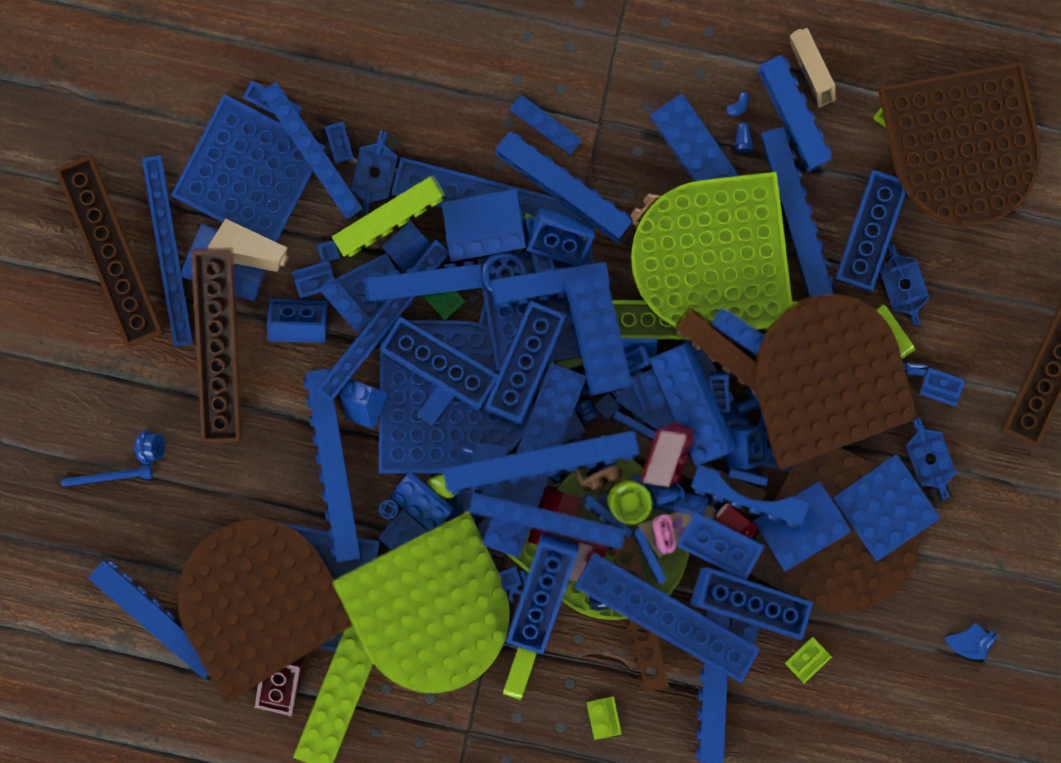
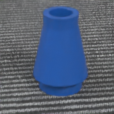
M747 123L738 124L734 144L737 152H750L751 147H753L749 124Z

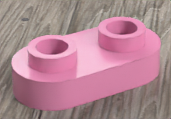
M665 514L658 515L653 520L657 548L663 554L672 553L676 548V540L671 518Z

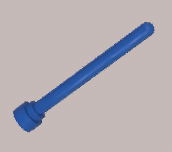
M142 464L139 469L62 479L60 483L62 486H71L138 476L144 479H152L153 470L151 464Z

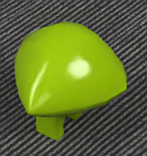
M437 474L427 481V485L437 495L443 497L445 501L446 498H453L456 495H452L451 491L447 492L444 474Z

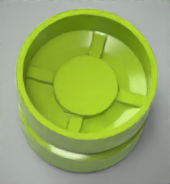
M633 480L618 481L608 491V509L623 523H639L648 516L651 510L650 494L643 486Z

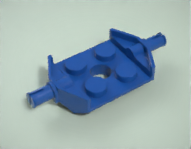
M380 131L376 144L360 147L359 157L350 189L363 200V214H369L370 205L373 201L389 197L398 156L386 146L385 141L388 132L383 134V131ZM372 167H377L380 170V175L377 178H373L370 175Z
M895 244L888 245L890 260L880 269L879 273H881L892 306L891 310L909 314L913 326L921 324L918 310L928 301L929 296L917 260L912 257L900 256L897 253ZM902 279H907L910 282V287L907 290L900 287Z
M921 418L915 419L913 422L916 434L905 447L920 486L938 489L942 500L950 497L946 484L957 473V470L954 468L942 436L943 432L925 430ZM927 454L935 456L934 464L929 465L926 463L925 457Z

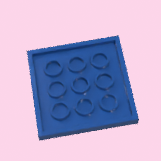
M897 454L833 497L876 561H879L940 519V516Z

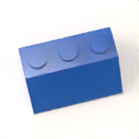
M539 208L532 224L527 251L574 266H581L595 236L593 224Z
M270 299L267 318L268 341L325 343L327 300Z

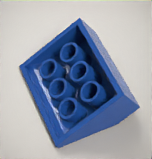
M517 188L442 202L446 239L451 262L527 247L528 240Z
M201 223L187 255L181 277L193 281L191 251L195 248H208L219 229ZM234 264L236 296L256 302L266 270Z
M820 481L793 496L795 499L810 503L802 526L798 525L795 528L786 525V520L780 518L779 521L769 519L766 513L753 520L759 526L758 530L784 571H787L851 532Z

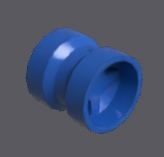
M591 399L575 406L576 413H579L581 416L582 424L599 416L597 410H594L592 407Z
M385 500L380 504L379 513L383 518L392 519L397 516L399 506L395 501Z

